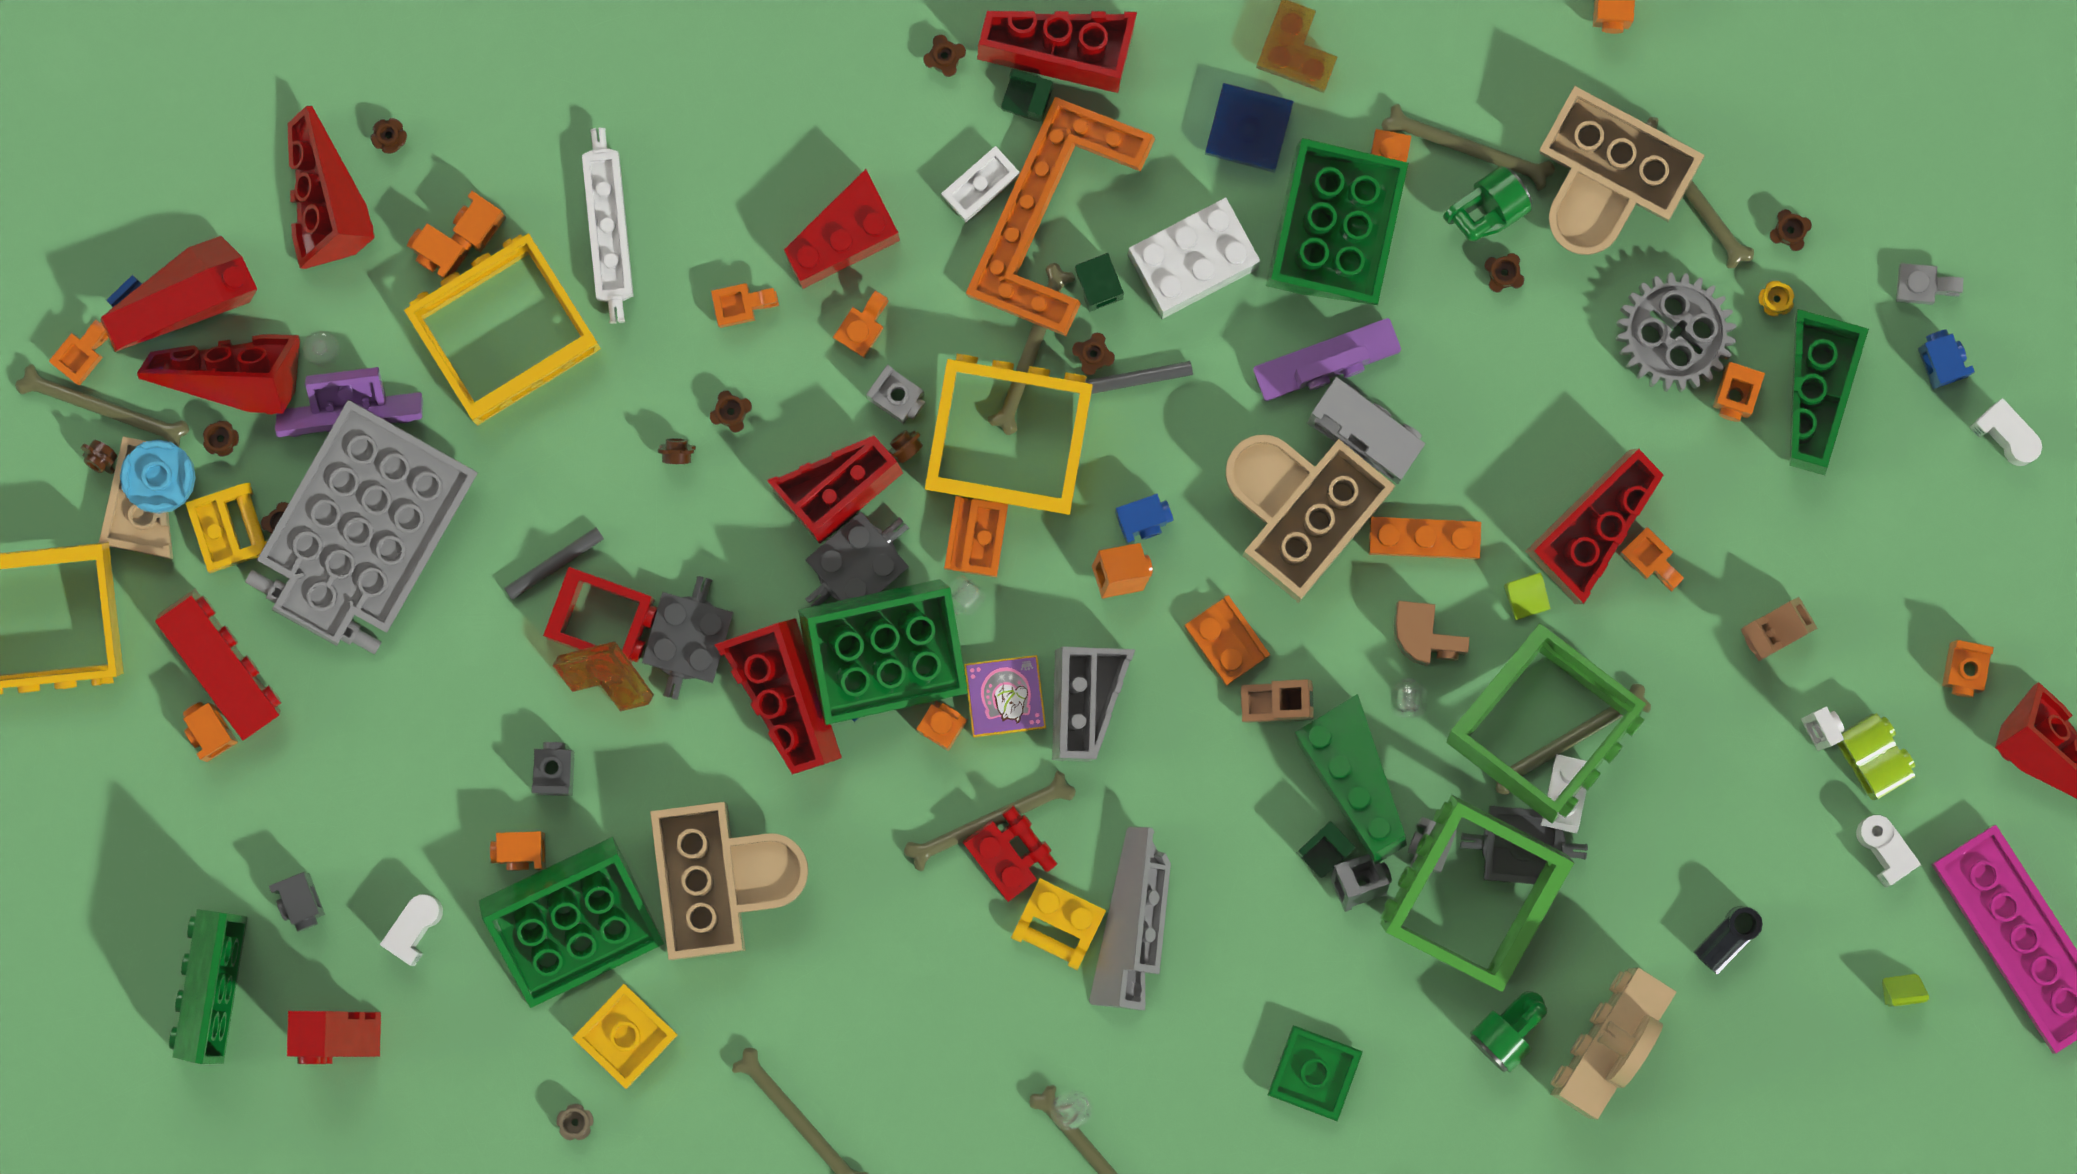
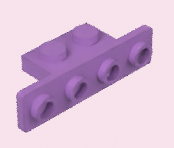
M1386 318L1259 364L1254 367L1253 372L1263 399L1269 401L1308 386L1310 390L1321 388L1331 383L1330 378L1341 374L1344 375V378L1357 375L1365 371V365L1400 353L1401 347L1391 320Z
M379 367L306 376L305 386L310 406L285 409L283 414L277 413L275 432L277 437H297L308 433L330 432L348 400L390 423H408L422 418V393L385 396Z

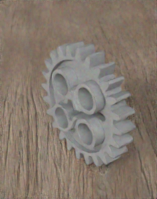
M1673 272L1669 273L1665 284H1663L1658 276H1655L1652 279V289L1643 282L1639 286L1642 297L1632 292L1628 298L1634 306L1623 305L1620 310L1628 319L1623 318L1616 322L1618 327L1626 329L1625 332L1616 336L1617 341L1627 343V346L1621 349L1619 354L1631 355L1632 359L1626 365L1627 368H1632L1636 365L1640 367L1636 377L1638 380L1646 374L1651 376L1649 381L1650 387H1653L1658 380L1663 381V389L1667 392L1672 383L1676 382L1678 391L1683 392L1686 387V381H1689L1691 386L1696 389L1700 386L1699 376L1707 382L1713 379L1710 368L1717 372L1723 370L1724 366L1718 358L1728 360L1732 355L1724 346H1731L1736 343V339L1727 336L1728 332L1736 328V324L1726 323L1725 321L1733 311L1732 309L1721 310L1720 306L1726 298L1725 296L1717 299L1712 297L1715 290L1714 285L1706 291L1701 289L1703 281L1701 277L1692 285L1689 284L1688 273L1682 276L1680 282H1676ZM1665 300H1677L1681 304L1682 313L1679 315L1668 313L1664 306ZM1655 311L1662 321L1653 318L1650 312ZM1695 322L1707 324L1710 329L1709 338L1704 339L1696 336L1693 331V324ZM1678 325L1682 328L1680 336L1673 339L1669 334ZM1646 326L1655 328L1659 334L1658 342L1649 343L1645 341L1641 334L1642 328ZM1690 344L1698 346L1702 353L1697 354ZM1678 349L1683 351L1687 356V364L1685 366L1673 364L1670 359L1671 350Z

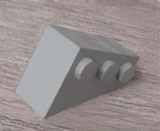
M1338 377L1334 379L1307 422V424L1334 442L1340 439L1377 471L1399 484L1426 444L1420 440L1422 435L1416 429L1407 424L1400 425L1391 418L1392 415L1386 409L1376 403L1372 404L1356 389L1344 383Z
M1060 647L1055 650L1052 760L1089 762L1097 758L1112 717L1111 713L1118 694L1121 692L1123 680L1129 663L1132 661L1135 649Z

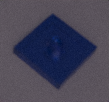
M1223 83L1205 155L1275 173L1294 101Z

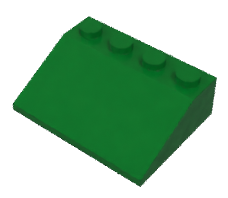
M1302 138L1295 149L1266 286L1302 295L1378 305L1409 163Z
M940 579L798 610L804 647L825 725L968 694L951 588Z
M613 837L478 900L482 919L530 1008L664 945V941L632 873Z
M197 909L196 916L190 917L187 937L192 939L190 953L184 954L181 966V974L186 975L184 990L178 991L175 1002V1011L180 1012L178 1027L172 1028L169 1038V1048L174 1049L173 1058L198 1064H224L247 916Z

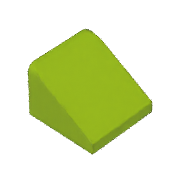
M1541 572L1508 582L1504 585L1515 620L1551 609Z
M1917 974L1882 979L1885 1005H1888V1007L1924 1003L1929 1000V994Z

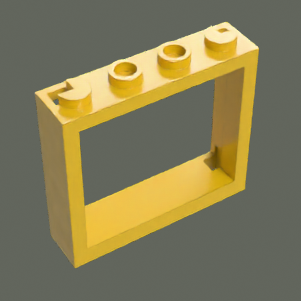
M529 233L523 237L520 234L512 240L511 238L507 239L502 244V250L492 256L490 253L481 255L471 263V269L461 275L459 272H455L447 276L440 282L442 287L430 294L427 291L418 294V298L409 303L410 306L404 309L450 386L477 426L601 350V347ZM530 255L581 337L475 402L424 319Z
M958 353L956 354V360L947 359L925 490L1070 515L1093 384L1086 383L1087 376L1065 372L1064 379L1049 377L1051 370L1029 366L1028 373L1013 370L1014 363L993 360L992 366L977 364L978 357ZM957 372L1080 394L1061 498L939 477Z
M109 542L0 553V569L96 560L108 664L3 674L0 675V695L4 694L3 688L17 687L18 693L40 691V684L54 683L55 689L77 687L78 680L91 679L92 686L114 683L113 677L124 674Z

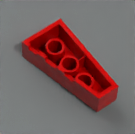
M987 11L978 44L977 60L1118 93L1135 28L1137 12L1124 11V14H1106V11H1091V14H1069V11H1055L1054 14H1035V11Z
M1639 448L1628 450L1525 552L1574 604H1585L1598 578L1606 570L1611 557L1618 546L1624 541L1629 528L1636 517L1640 515L1664 476L1663 473Z
M195 588L160 612L155 622L236 733L244 741L280 715L278 705L282 702L270 685L264 688L257 678L260 672L248 655L245 657L241 655L235 646L238 644V641L226 625L221 626L214 616L216 611L204 595L200 596Z
M796 618L778 622L714 644L720 655H724L733 670L730 672L736 682L742 684L752 701L750 705L757 716L760 715L768 727V735L792 775L842 758L831 724H824L803 638Z

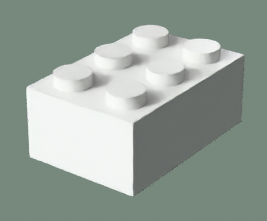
M1226 197L1131 246L1128 251V257L1162 319L1259 269L1261 262Z

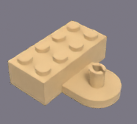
M1574 86L1539 150L1540 154L1570 169L1550 208L1549 224L1554 238L1563 248L1572 253L1592 255L1604 251L1614 243L1635 205L1669 222L1705 155Z
M1255 435L1241 441L1233 449L1226 465V482L1232 495L1267 524L1244 551L1243 557L1298 603L1395 488L1392 482L1340 439L1335 442L1320 462L1314 466L1283 440L1270 435Z
M725 802L650 811L668 960L746 951L741 913L786 906L798 898L806 886L808 863L802 849L794 841L780 834L768 833L732 838L728 805Z
M1631 968L1624 972L1620 971L1609 988L1610 991L1614 992L1608 1003L1605 1002L1603 1004L1601 1002L1597 1006L1589 1020L1594 1024L1588 1034H1581L1570 1050V1053L1574 1055L1570 1064L1565 1067L1561 1065L1550 1082L1555 1087L1551 1093L1552 1096L1589 1119L1598 1120L1616 1089L1624 1088L1638 1072L1662 1031L1663 1024L1659 1020L1677 993L1640 968Z

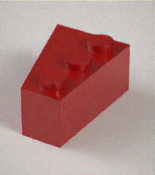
M867 169L845 188L784 249L786 258L802 289L900 241L899 233Z
M874 435L832 452V455L812 464L808 462L799 466V469L767 480L777 496L819 544L903 474L896 459Z
M288 1011L287 1056L297 1057V1064H333V1057H380L381 1012Z

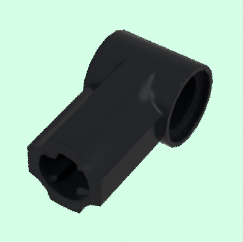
M1737 906L1732 908L1725 916V919L1693 953L1718 975L1750 940L1760 934L1763 926L1761 916L1757 911L1749 907ZM1741 913H1747L1752 918V927L1748 932L1741 934L1735 929V919Z

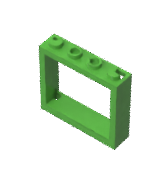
M1539 623L1452 728L1446 743L1553 824L1559 815L1566 818L1579 802L1575 795L1582 787L1588 791L1601 775L1597 770L1601 763L1605 760L1610 764L1623 747L1619 743L1626 733L1632 737L1645 720L1640 715L1646 703ZM1539 652L1623 715V718L1555 801L1470 737Z
M1451 795L1448 802H1444L1440 810L1437 809L1434 816L1436 824L1430 835L1424 834L1416 848L1418 856L1412 867L1407 866L1402 872L1398 881L1400 889L1394 900L1388 899L1385 903V910L1380 917L1382 919L1380 924L1386 933L1503 992L1573 867L1574 862L1562 851ZM1462 817L1547 861L1487 969L1402 926Z

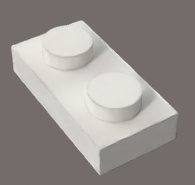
M995 146L944 190L941 196L966 223L1019 177L1020 172Z
M1827 706L1801 718L1817 751L1831 747L1844 740L1841 734L1844 731V726L1835 711L1829 712Z
M1556 754L1547 796L1555 801L1587 761ZM1582 787L1575 795L1579 802L1566 818L1559 815L1552 824L1542 817L1541 825L1577 833L1587 790Z

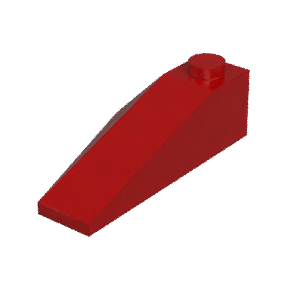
M305 106L287 123L289 167L295 169L296 175L295 189L290 190V202L297 203V223L291 224L295 252L299 268L301 269L356 255L375 238L373 224L364 199L313 106Z
M218 236L186 248L105 313L100 320L115 352L248 304L256 293L257 287L243 257L222 236Z
M2038 682L2029 690L2001 725L1995 748L2005 760L2011 761L2022 772L2077 799V731L2068 721L2073 715L2062 702Z

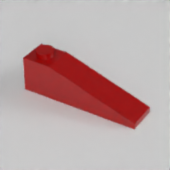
M261 334L252 336V342L232 345L229 339L218 341V346L204 350H198L195 345L151 351L138 370L137 375L138 379L246 412L270 415L283 414L296 391L300 339L299 335Z

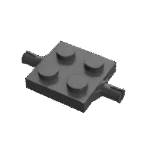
M860 512L805 559L817 573L822 584L805 598L810 603L817 596L821 595L811 607L821 605L830 596L841 601L881 592L909 568L898 555L893 544L899 536L909 529L904 524L896 532H893L904 521L898 517L896 521L882 531L873 526L864 514Z
M697 576L692 597H679L662 592L642 664L660 668L669 675L663 694L664 697L669 698L672 686L675 684L671 699L678 700L683 679H698L713 684L721 657L714 644L725 641L733 612L714 607L706 601L712 582L711 579L706 578L701 592L700 589L704 577Z
M1489 806L1488 813L1562 851L1570 858L1586 860L1587 853L1574 852L1573 850L1587 851V844L1566 843L1563 830L1542 826V816L1535 810ZM1486 829L1483 835L1461 833L1460 840L1475 841H1461V849L1482 850L1485 860L1483 880L1534 885L1547 862Z

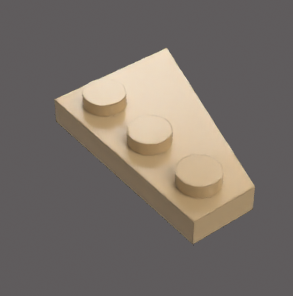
M123 436L99 543L109 542V547L173 559L169 513L156 514L143 511L131 503L122 490L120 472L123 461L138 445L146 442Z

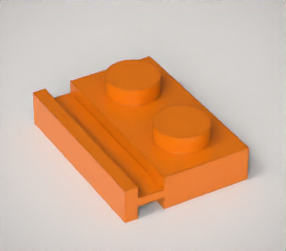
M955 496L944 570L997 578L1008 504Z
M1229 595L1184 625L1226 686L1270 656V653Z

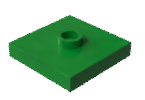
M1293 1025L1267 1095L1338 1122L1363 1051Z

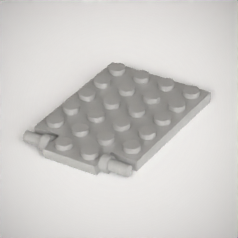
M348 400L257 559L260 563L289 578L288 582L285 584L278 579L274 582L251 570L245 583L267 595L266 599L275 603L272 608L274 612L335 646L338 645L340 640L349 645L353 642L375 655L382 642L360 630L361 626L352 621L354 615L384 632H388L478 472Z

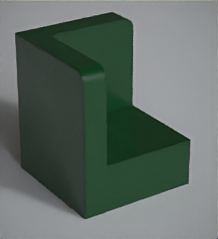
M1012 68L1001 109L1042 123L1053 91V81Z
M1109 253L1075 266L1089 312L1123 300L1124 292Z
M1329 821L1296 853L1319 878H1323L1334 868V865L1339 864L1356 847Z

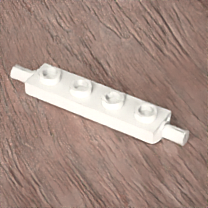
M600 127L598 128L600 142L598 141L597 129H590L593 150L582 155L596 299L608 302L609 323L617 324L616 309L618 322H625L623 301L634 297L620 155L616 150L607 149L606 128Z

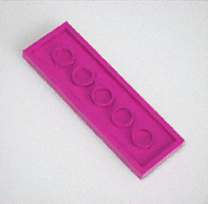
M1992 825L1931 865L2052 1054H2056L2077 1041V949L1997 825Z

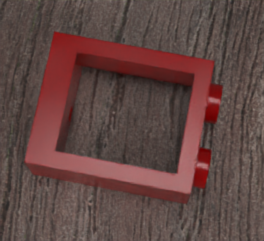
M568 567L543 636L548 640L630 669L632 661L638 663L641 658L645 642L640 639L645 627H652L658 607L653 606L655 599L652 596ZM583 583L639 603L621 654L565 634Z

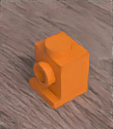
M471 191L468 198L472 203L469 207L463 206L455 216L453 224L456 226L453 228L454 235L451 239L463 246L467 252L473 247L481 253L506 217L500 209L474 191Z
M428 223L423 230L418 228L407 243V247L418 255L415 261L431 272L438 268L437 274L442 280L455 273L468 254L463 246Z
M1729 362L1724 367L1713 408L1720 410V417L1740 422L1741 417L1749 418L1752 415L1765 373ZM1731 390L1740 392L1741 400L1739 402L1730 399L1729 392Z
M1962 640L1951 642L1949 644L1942 686L1952 688L1951 694L1961 697L1974 698V693L1983 692L1985 690L1990 657L1993 654L1994 647ZM1966 663L1974 665L1975 672L1973 676H1969L1964 672V665Z
M936 701L934 705L931 704L916 730L922 736L949 751L968 719L961 716L959 712L948 705Z
M198 702L183 712L185 717L183 719L188 726L184 732L194 748L200 746L202 748L200 752L196 753L200 760L208 762L238 743L215 705L211 703L203 705L202 702Z
M541 831L496 833V841H491L490 843L491 863L506 864L507 871L529 870V863H534V869L536 870L545 869V833Z

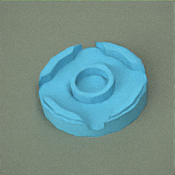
M158 439L146 441L138 445L124 459L120 472L122 490L130 502L143 511L156 514L171 512L183 505L193 492L196 479L194 464L187 453L172 442Z

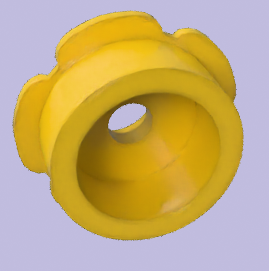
M1771 281L1766 284L1765 289L1760 291L1758 300L1759 304L1763 305V310L1766 314L1776 317L1779 314L1786 315L1792 310L1795 295L1789 285L1780 281ZM1779 296L1780 301L1775 302L1773 297Z

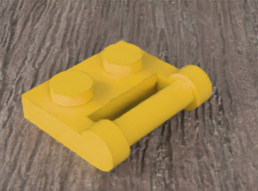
M250 483L239 484L185 503L209 573L258 558L267 543L251 499L253 490ZM237 500L251 546L242 549L226 504Z
M1040 878L1011 939L1020 943L1024 940L1069 962L1067 966L1078 970L1106 910ZM1033 917L1079 938L1080 941L1076 949L1029 927Z

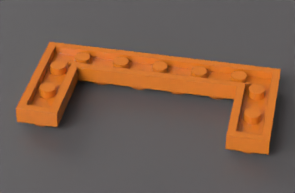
M1054 97L969 284L966 295L994 308L1067 336L1081 305L1080 301L1020 277L1017 273L1075 146L1141 172L1155 137L1150 133Z

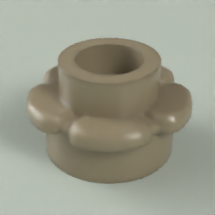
M568 1105L565 1111L562 1110L558 1114L557 1125L560 1127L559 1132L563 1138L570 1141L573 1139L583 1140L590 1134V1126L594 1122L593 1116L589 1110H584L582 1105ZM573 1119L578 1120L579 1124L577 1126L572 1125Z

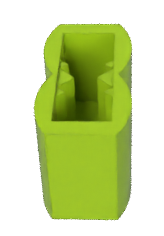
M1877 713L1871 714L1841 732L1844 740L1837 743V745L1853 768L1856 777L1871 800L1883 797L1915 777L1912 770L1915 767V763L1906 749L1900 750L1893 739L1896 735L1895 729L1885 716L1880 718Z

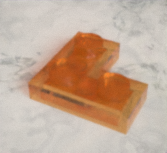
M1281 0L1256 68L1324 93L1337 56L1304 44L1316 10L1289 0Z
M615 641L558 655L552 665L572 692L601 685L620 712L649 705L654 696Z

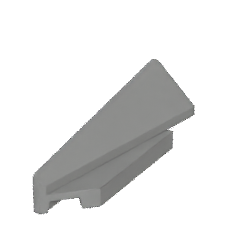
M1128 827L1126 830L1089 999L1091 1005L1145 1010V973H1160L1171 863L1166 853L1158 852L1152 841L1153 834L1155 833L1153 828Z

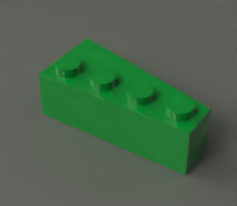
M1797 309L1794 336L1789 466L1825 476L1869 331L1868 328Z
M1356 694L1297 730L1295 736L1300 749L1376 865L1407 846L1359 696Z

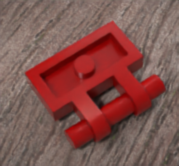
M1014 805L1002 813L1009 823L1003 830L1000 831L991 820L962 842L1007 902L1037 880L1029 869L1034 863L1038 862L1045 872H1049L1057 865V862L1050 854L1052 849L1045 841L1041 842L1030 828L1032 825L1026 815L1021 816ZM1016 836L1022 840L1029 850L1021 857L1009 843Z

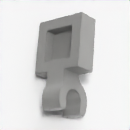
M1901 263L1898 269L1896 302L1933 305L1935 303V294L1959 297L1960 293H1963L1964 278L1937 277L1938 266Z

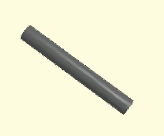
M1191 361L1090 379L1086 380V383L1093 384L1091 394L1191 376L1193 375Z
M595 527L504 589L512 600L604 540L603 536Z

